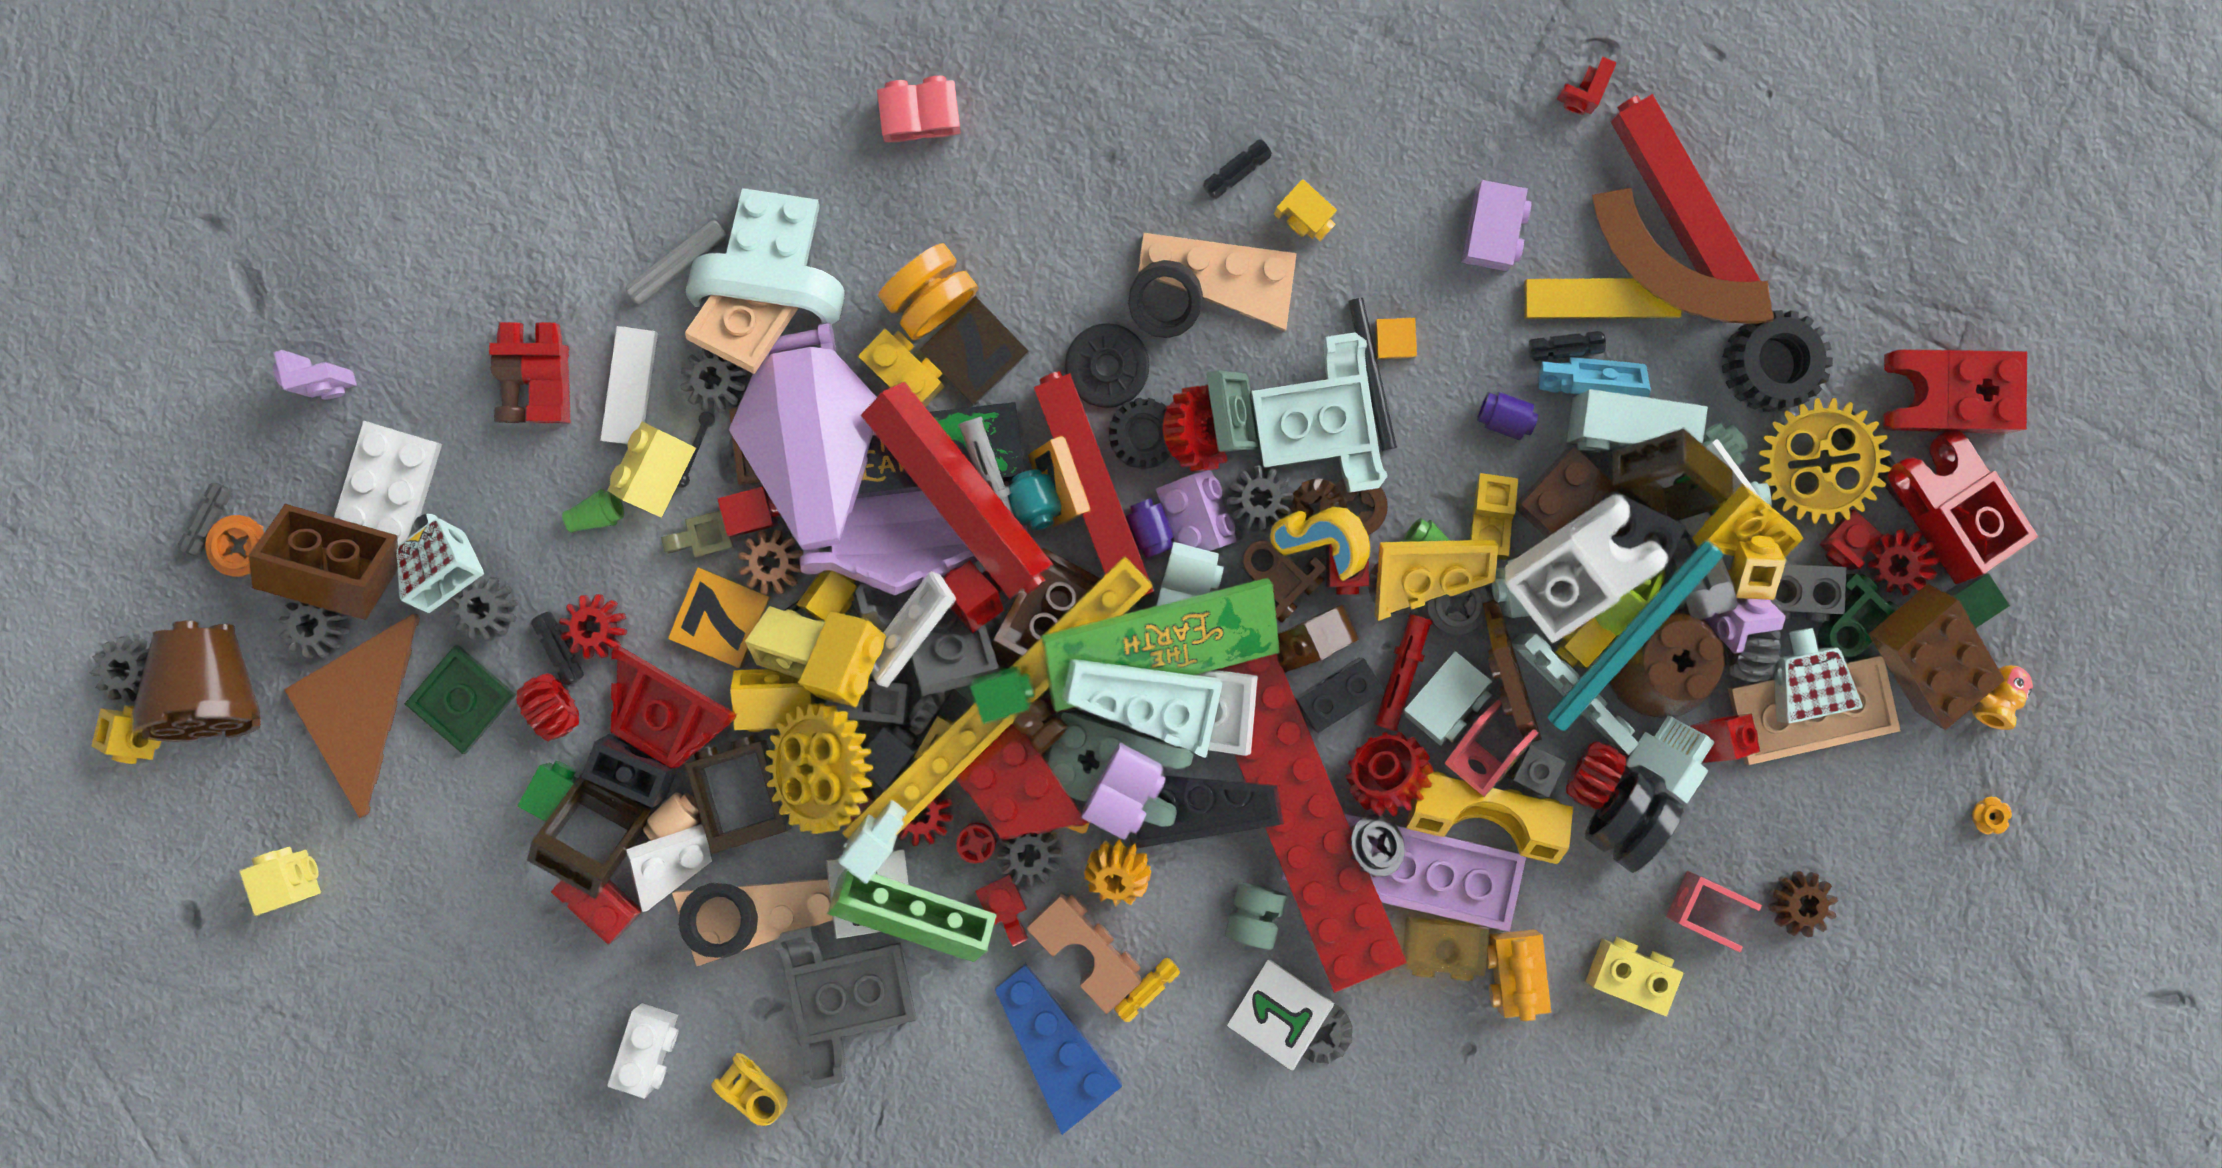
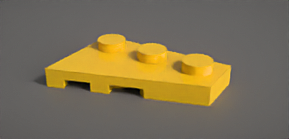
M1743 483L1715 514L1704 522L1702 528L1692 537L1697 547L1704 541H1709L1722 554L1735 556L1739 541L1751 542L1753 536H1766L1778 544L1784 557L1804 538L1793 524Z

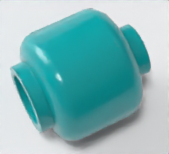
M1034 469L1014 476L1012 484L1009 486L1011 494L1008 495L1014 517L1021 525H1031L1032 530H1041L1054 524L1053 518L1060 513L1061 503L1050 475L1042 474L1041 470Z

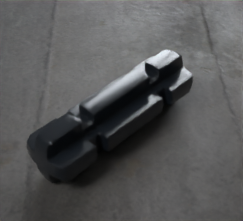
M1262 139L1250 145L1248 152H1241L1220 168L1218 175L1214 173L1204 181L1203 187L1211 198H1219L1226 192L1228 186L1232 188L1254 171L1255 165H1262L1271 157L1272 152Z
M1600 331L1587 332L1586 336L1581 335V333L1552 336L1549 340L1535 338L1529 341V355L1533 361L1548 360L1549 356L1553 357V359L1584 356L1585 352L1590 353V355L1600 354L1606 350L1605 335Z
M549 611L533 618L531 624L536 634L542 635L543 638L540 641L554 668L559 667L560 671L557 674L562 683L570 685L580 680L584 673L579 663L573 662L572 658L575 655L569 651L570 646L567 640L561 639V629L556 630L555 626L558 623L553 614Z

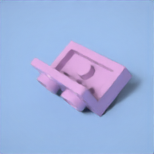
M284 350L274 352L276 363L273 364V373L277 383L283 386V390L311 398L321 396V399H333L345 395L344 389L357 386L354 373L351 370L327 362L312 366L309 358Z
M1211 470L1195 473L1156 488L1175 542L1207 551L1236 542L1234 521L1226 512L1221 498V485L1213 476Z
M1736 598L1738 603L1736 609L1721 614L1714 612L1713 616L1704 618L1714 633L1733 653H1741L1744 651L1748 634L1781 630L1786 616L1770 600Z

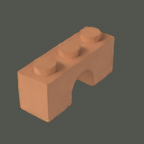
M1060 892L1028 922L1026 929L1052 957L1070 944H1080L1090 950L1094 957V965L1080 979V987L1108 1014L1141 983V976L1137 973L1141 967L1128 952L1124 951L1121 955L1110 944L1114 941L1113 936L1103 925L1098 923L1093 926L1084 916L1088 910L1073 894L1067 898Z

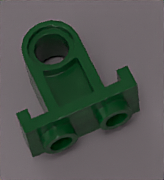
M1846 574V590H1849L1852 594L1845 600L1844 614H1832L1830 622L1825 621L1818 631L1817 638L1820 647L1839 648L1843 657L1856 656L1863 652L1873 642L1868 634L1900 608L1891 601L1886 602L1876 593L1879 590L1878 586L1864 574ZM1842 627L1846 628L1849 632V642L1844 647H1841L1837 642V633Z

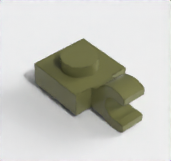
M720 510L685 519L688 531L661 537L665 553H673L692 547L694 557L696 558L734 548L732 538L727 536Z

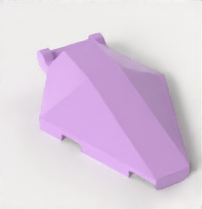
M831 323L820 324L818 329L782 335L778 338L756 373L752 375L729 428L730 433L790 531L804 550L841 543L840 538L848 514L852 513L868 462L866 455L872 435H876L862 418L861 414L877 397L837 355ZM821 344V348L808 347Z
M922 491L856 498L852 513L847 516L840 538L841 543L829 546V552L819 553V548L803 549V555L800 557V570L804 574H818L825 570H832L890 594L897 595L919 586L930 571L943 576L955 568H960L969 560L974 563L978 559ZM1022 525L1023 528L1028 532L1027 526Z

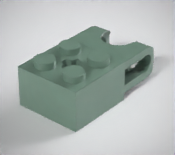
M1068 711L1062 713L1061 719L1069 728L1053 744L1048 765L1070 797L1087 802L1119 742L1162 764L1164 767L1175 769L1190 766L1194 753L1183 747L1167 743L1162 739L1146 735V733L1080 712ZM1094 751V759L1100 761V765L1091 768L1088 762V755ZM1148 797L1141 809L1146 812L1144 821L1159 826L1173 825L1176 817L1174 805L1165 802L1159 797L1155 799Z

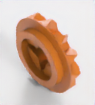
M231 515L217 521L209 530L205 542L206 555L211 565L217 571L227 576L245 577V575L250 574L248 555L264 534V526L258 524L251 517L242 515ZM231 536H234L236 539L248 538L243 546L246 556L242 553L229 554L235 546Z

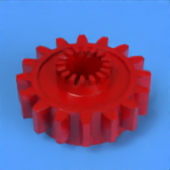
M1198 385L1182 388V393L1174 394L1172 396L1174 401L1166 407L1163 420L1165 443L1171 455L1180 461L1181 467L1190 466V471L1192 472L1218 469L1220 463L1228 461L1225 452L1229 451L1218 450L1208 385Z
M1383 732L1382 736L1370 737L1368 742L1361 748L1357 747L1355 749L1357 753L1354 759L1348 761L1351 773L1346 775V780L1351 785L1349 788L1350 793L1364 810L1367 811L1372 808L1377 816H1381L1385 808H1387L1392 816H1397L1398 807L1402 805L1407 811L1412 810L1410 801L1413 798L1423 801L1424 797L1420 790L1421 788H1431L1432 783L1426 775L1434 773V769L1428 761L1430 759L1424 747L1419 745L1416 738L1411 737L1407 740L1402 732H1398L1396 736Z

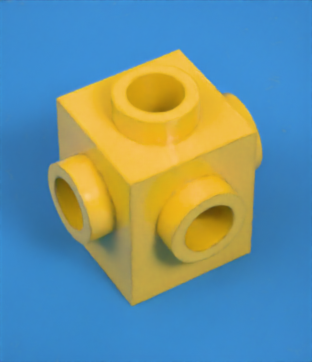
M125 705L123 711L100 708L91 746L104 754L112 755L111 759L114 761L136 764L137 758L153 760L154 751L159 748L162 741L143 739L142 731L132 733L134 706Z

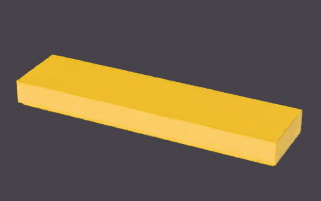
M1634 278L1526 279L1524 281V319H1658L1681 317V310L1653 296L1638 284Z

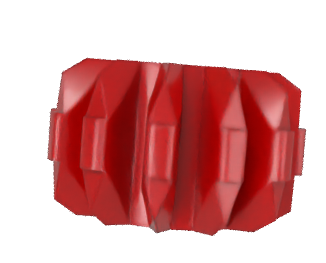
M1904 528L1897 530L1895 537L1886 533L1881 537L1882 545L1876 544L1871 548V552L1877 558L1871 560L1868 563V567L1880 570V573L1873 578L1874 582L1878 583L1886 579L1888 581L1886 592L1892 593L1899 586L1903 596L1909 595L1912 592V588L1920 591L1927 585L1926 580H1933L1937 576V572L1930 566L1939 563L1940 557L1928 555L1927 553L1934 547V542L1930 541L1921 545L1919 542L1922 538V533L1916 531L1909 538ZM1906 556L1910 560V564L1902 568L1897 561Z
M595 594L592 602L587 595H581L578 599L579 607L574 604L566 606V610L572 615V618H560L559 623L563 626H569L570 631L562 633L560 637L562 640L574 639L569 651L577 653L583 648L582 654L584 659H592L595 651L600 658H606L609 652L608 647L614 650L621 647L620 642L614 636L627 635V629L617 628V622L624 621L626 615L625 613L613 615L612 613L617 608L618 603L615 600H610L604 605V596L602 594ZM597 618L595 623H600V631L593 632L592 630H587V622L594 621Z
M546 673L536 678L533 677L517 690L516 703L521 708L520 714L525 717L527 725H530L535 734L541 736L542 739L549 742L563 737L579 724V710L574 704L575 700L571 698L569 691L564 688L561 681L555 679L553 675Z
M1596 741L1590 743L1578 759L1567 780L1566 794L1583 806L1596 810L1601 808L1608 801L1620 781V777L1625 770L1626 757L1608 744Z
M942 790L927 805L929 810L926 815H930L929 821L924 818L920 819L919 822L913 819L899 832L898 839L903 840L911 832L913 833L912 845L918 846L921 841V834H924L925 840L929 845L934 844L935 836L932 829L939 835L945 836L948 830L939 821L951 822L953 820V814L941 812V809L947 808L952 804L951 798H946L939 802L937 797L943 792Z

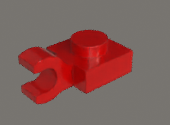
M1008 874L975 890L983 910L997 914L994 925L999 922L1003 923L1009 941L1014 947L1028 939L1026 931L1017 915L1027 910V907L1017 885L1012 883V874Z

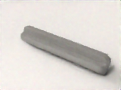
M710 221L626 286L627 293L634 302L638 304L643 303L690 267L697 257L708 253L725 240L726 233L716 221Z

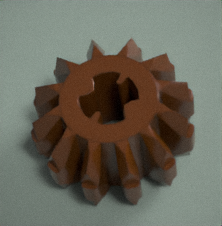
M1795 870L1792 873V880L1784 876L1779 877V883L1782 886L1781 891L1773 888L1769 890L1770 895L1778 898L1777 902L1768 905L1769 911L1779 913L1774 923L1780 927L1786 926L1787 933L1796 936L1801 931L1803 936L1813 937L1814 927L1822 932L1827 930V925L1824 922L1825 917L1830 919L1837 917L1836 913L1828 910L1830 905L1838 902L1837 897L1827 895L1832 885L1827 881L1819 882V875L1814 872H1809L1805 876L1803 872ZM1801 897L1806 898L1804 900V905L1806 906L1804 911L1799 910L1802 906L1799 901Z

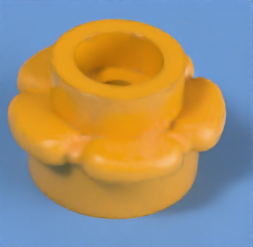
M1987 797L1974 806L1972 820L1981 833L1987 835L1991 833L2001 834L2009 827L2008 820L2012 817L2011 809L2006 803H2001L1999 798ZM1991 813H1995L1996 816L1993 820L1989 817Z

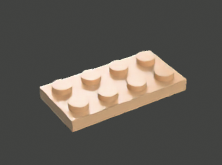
M1876 655L1845 662L1863 708L1799 722H1777L1774 678L1768 679V681H1759L1728 688L1733 715L1752 713L1754 725L1758 733L1760 752L1743 757L1744 763L1752 765L1901 731L1883 657Z

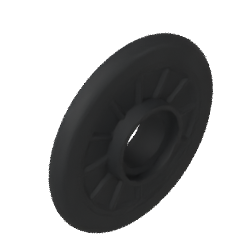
M1097 324L1085 329L1072 341L1065 358L1066 375L1071 374L1079 398L1096 407L1113 408L1130 402L1141 392L1149 375V356L1143 342L1134 332L1117 324ZM1111 355L1117 360L1119 367L1114 375L1103 376L1097 371L1096 363L1101 356Z

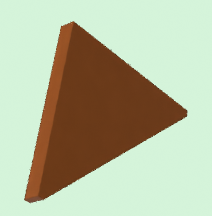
M411 614L284 689L359 818L368 815L370 811L369 804L374 785L378 781L384 758L385 743L388 732L391 731L398 705L397 698L401 682L405 678L412 651L411 644L416 626L419 625L420 621L418 614Z

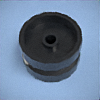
M1638 771L1628 774L1616 785L1608 801L1595 811L1585 831V839L1601 851L1605 852L1614 848L1613 860L1632 873L1641 870L1659 853L1672 836L1683 814L1682 803L1666 792L1654 795L1655 783Z

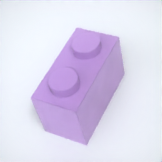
M1481 180L1475 187L1461 263L1507 271L1513 266L1514 261H1520L1524 247V239L1519 238L1521 224H1527L1531 211V201L1526 200L1527 188Z

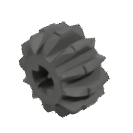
M702 348L703 360L701 361L691 354L688 359L695 367L693 370L688 368L681 369L682 375L691 378L690 381L680 385L681 390L685 392L693 391L688 398V402L695 405L702 400V411L710 412L713 404H715L717 411L723 413L726 411L725 399L735 406L739 403L738 398L733 395L734 390L745 392L747 386L736 382V380L747 376V372L743 368L734 369L737 365L716 354L713 357L712 352ZM713 371H716V375L721 377L722 381L719 386L713 384L714 389H712L711 385L706 382V378L709 374L714 376Z
M1255 466L1253 470L1254 480L1244 470L1239 473V477L1245 484V487L1235 482L1230 484L1229 488L1239 493L1240 497L1228 498L1227 505L1240 504L1241 508L1236 510L1231 516L1236 520L1245 513L1248 517L1243 524V528L1250 529L1254 519H1258L1259 532H1264L1267 527L1266 517L1274 525L1280 520L1274 513L1275 511L1286 516L1290 514L1291 510L1281 505L1280 501L1292 500L1293 493L1280 494L1279 489L1285 487L1288 484V480L1283 478L1275 485L1272 480L1276 476V469L1271 468L1267 473L1266 479H1263L1261 466ZM1256 489L1259 493L1264 491L1268 493L1270 498L1265 501L1269 503L1266 509L1261 505L1254 507L1251 504L1250 500L1254 498V495H1251L1252 490Z
M483 576L472 582V585L469 584L461 590L463 596L455 594L451 597L450 600L459 604L458 609H452L448 613L450 617H461V620L455 626L457 631L468 629V638L471 640H477L482 635L485 641H492L495 632L505 635L508 630L503 621L515 622L517 619L514 614L508 613L509 607H516L518 605L517 600H506L512 588L508 585L499 588V578L490 577L486 582ZM489 603V612H484V614L478 612V605Z
M299 601L298 604L289 602L285 605L291 615L281 616L278 619L280 623L288 624V630L283 631L279 636L282 639L292 638L288 648L291 652L301 650L304 658H313L315 654H318L319 657H327L330 655V647L339 649L343 646L337 635H345L350 632L348 628L340 627V621L345 620L349 615L336 613ZM315 619H317L319 626L313 628L312 632L310 630V625L314 624Z
M1774 630L1748 634L1744 651L1741 653H1733L1727 647L1725 650L1727 652L1726 664L1729 667L1731 676L1745 681H1768L1771 674H1774L1776 671L1777 661L1780 660L1779 650L1782 647L1779 644L1780 631Z
M129 636L119 637L116 643L108 641L102 644L105 654L97 653L93 656V659L100 666L93 669L90 674L101 677L95 688L99 691L108 690L107 698L111 700L122 698L127 703L136 701L149 649H147L146 640L135 639L132 641V638ZM126 663L130 666V670H126L127 673H130L129 676H126L125 669H129L128 666H125Z
M1045 833L1024 834L1022 837L1015 838V841L1013 839L1004 840L1001 838L999 842L1011 849L1001 850L996 854L997 859H1010V862L1001 868V872L1007 874L1015 869L1017 872L1013 877L1012 883L1016 885L1020 882L1022 874L1027 875V885L1029 888L1035 885V874H1038L1042 882H1049V874L1044 868L1046 867L1054 872H1058L1060 869V865L1049 858L1063 855V849L1049 848L1059 839L1056 833L1046 839L1043 837ZM1027 844L1034 845V851L1040 850L1041 855L1035 857L1034 863H1026V857L1022 859L1019 852H1023Z

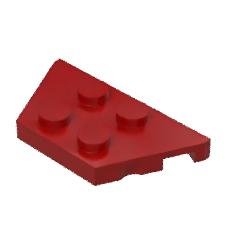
M620 647L617 650H612L611 659L617 660V683H611V699L613 701L611 733L667 767L679 768L735 720L737 714L625 648Z
M1013 722L958 775L999 837L1004 840L1022 837L1024 834L1052 832L1053 829L1070 826L1081 827L1088 823L1087 820L1082 818L1081 811L1043 756L1031 745L1030 737L1027 734L1020 733L1013 725Z

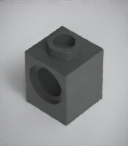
M1529 745L1505 777L1549 797L1566 762Z

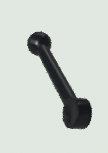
M702 412L699 416V423L701 425L692 444L696 449L677 485L678 487H686L690 482L688 475L707 428L715 423V417L710 412Z

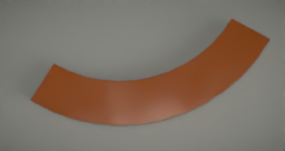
M1632 188L1592 195L1599 224L1612 252L1635 281L1653 296L1688 314L1720 320L1721 322L1745 324L1774 322L1768 280L1733 282L1705 276L1693 271L1667 254L1649 234L1638 214Z

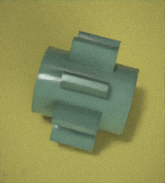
M1718 423L1704 431L1703 445L1705 447L1718 439L1737 466L1745 461L1741 452L1746 450L1748 445L1737 427L1730 424L1724 428L1722 423Z

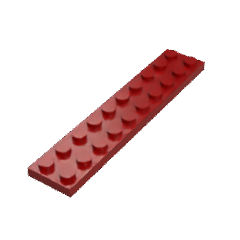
M1277 654L1215 669L1258 676L1251 754L1246 756L1234 754L1245 782L1272 784L1278 787L1284 824L1265 827V830L1333 992L1336 993L1406 964L1407 961L1368 872H1359L1360 865L1358 862L1350 859L1353 854L1352 846L1346 842L1351 838L1352 831L1283 668L1277 660Z

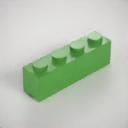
M847 868L838 877L827 913L971 962H975L987 952L997 915L874 874L865 883Z

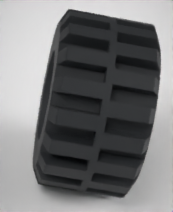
M1783 310L1773 311L1774 322L1744 323L1738 328V332L1731 335L1728 340L1731 346L1724 349L1722 356L1728 358V363L1722 365L1723 374H1730L1731 380L1726 381L1729 389L1735 387L1738 390L1734 396L1740 402L1748 400L1747 407L1754 410L1763 408V412H1773L1802 405L1810 401V397L1818 395L1822 390L1820 384L1826 383L1830 377V374L1825 372V368L1833 366V358L1826 357V351L1832 349L1830 341L1823 343L1821 336L1825 332L1821 326L1815 329L1811 327L1814 322L1813 319L1808 316L1800 319L1798 318L1799 312L1792 310L1783 313ZM1767 340L1782 343L1792 355L1794 363L1793 372L1789 380L1784 384L1777 383L1768 378L1761 368L1760 352Z

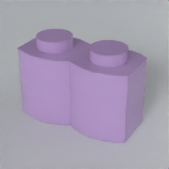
M1119 742L1082 810V818L1124 840L1130 831L1136 834L1146 816V812L1141 810L1148 797L1155 799L1164 784L1165 777L1161 776L1162 764Z

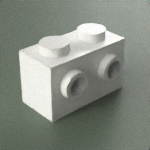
M643 1003L631 1012L607 1087L644 1099L654 1089L660 1088L667 1069L666 1066L662 1065L666 1051H672L679 1032L678 1029L674 1028L678 1017L677 1014Z

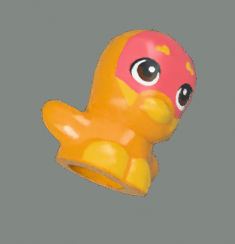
M2005 665L1998 668L2005 681L1984 697L1979 704L1971 708V712L1981 723L1989 727L2012 730L2016 726L2017 718L2015 717V711L2024 707L2032 691L2033 684L2031 676L2023 668L2015 665Z

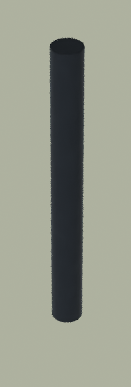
M1363 297L1352 299L1348 303L1355 333L1365 339L1367 343L1365 349L1366 371L1382 451L1395 449L1397 444Z

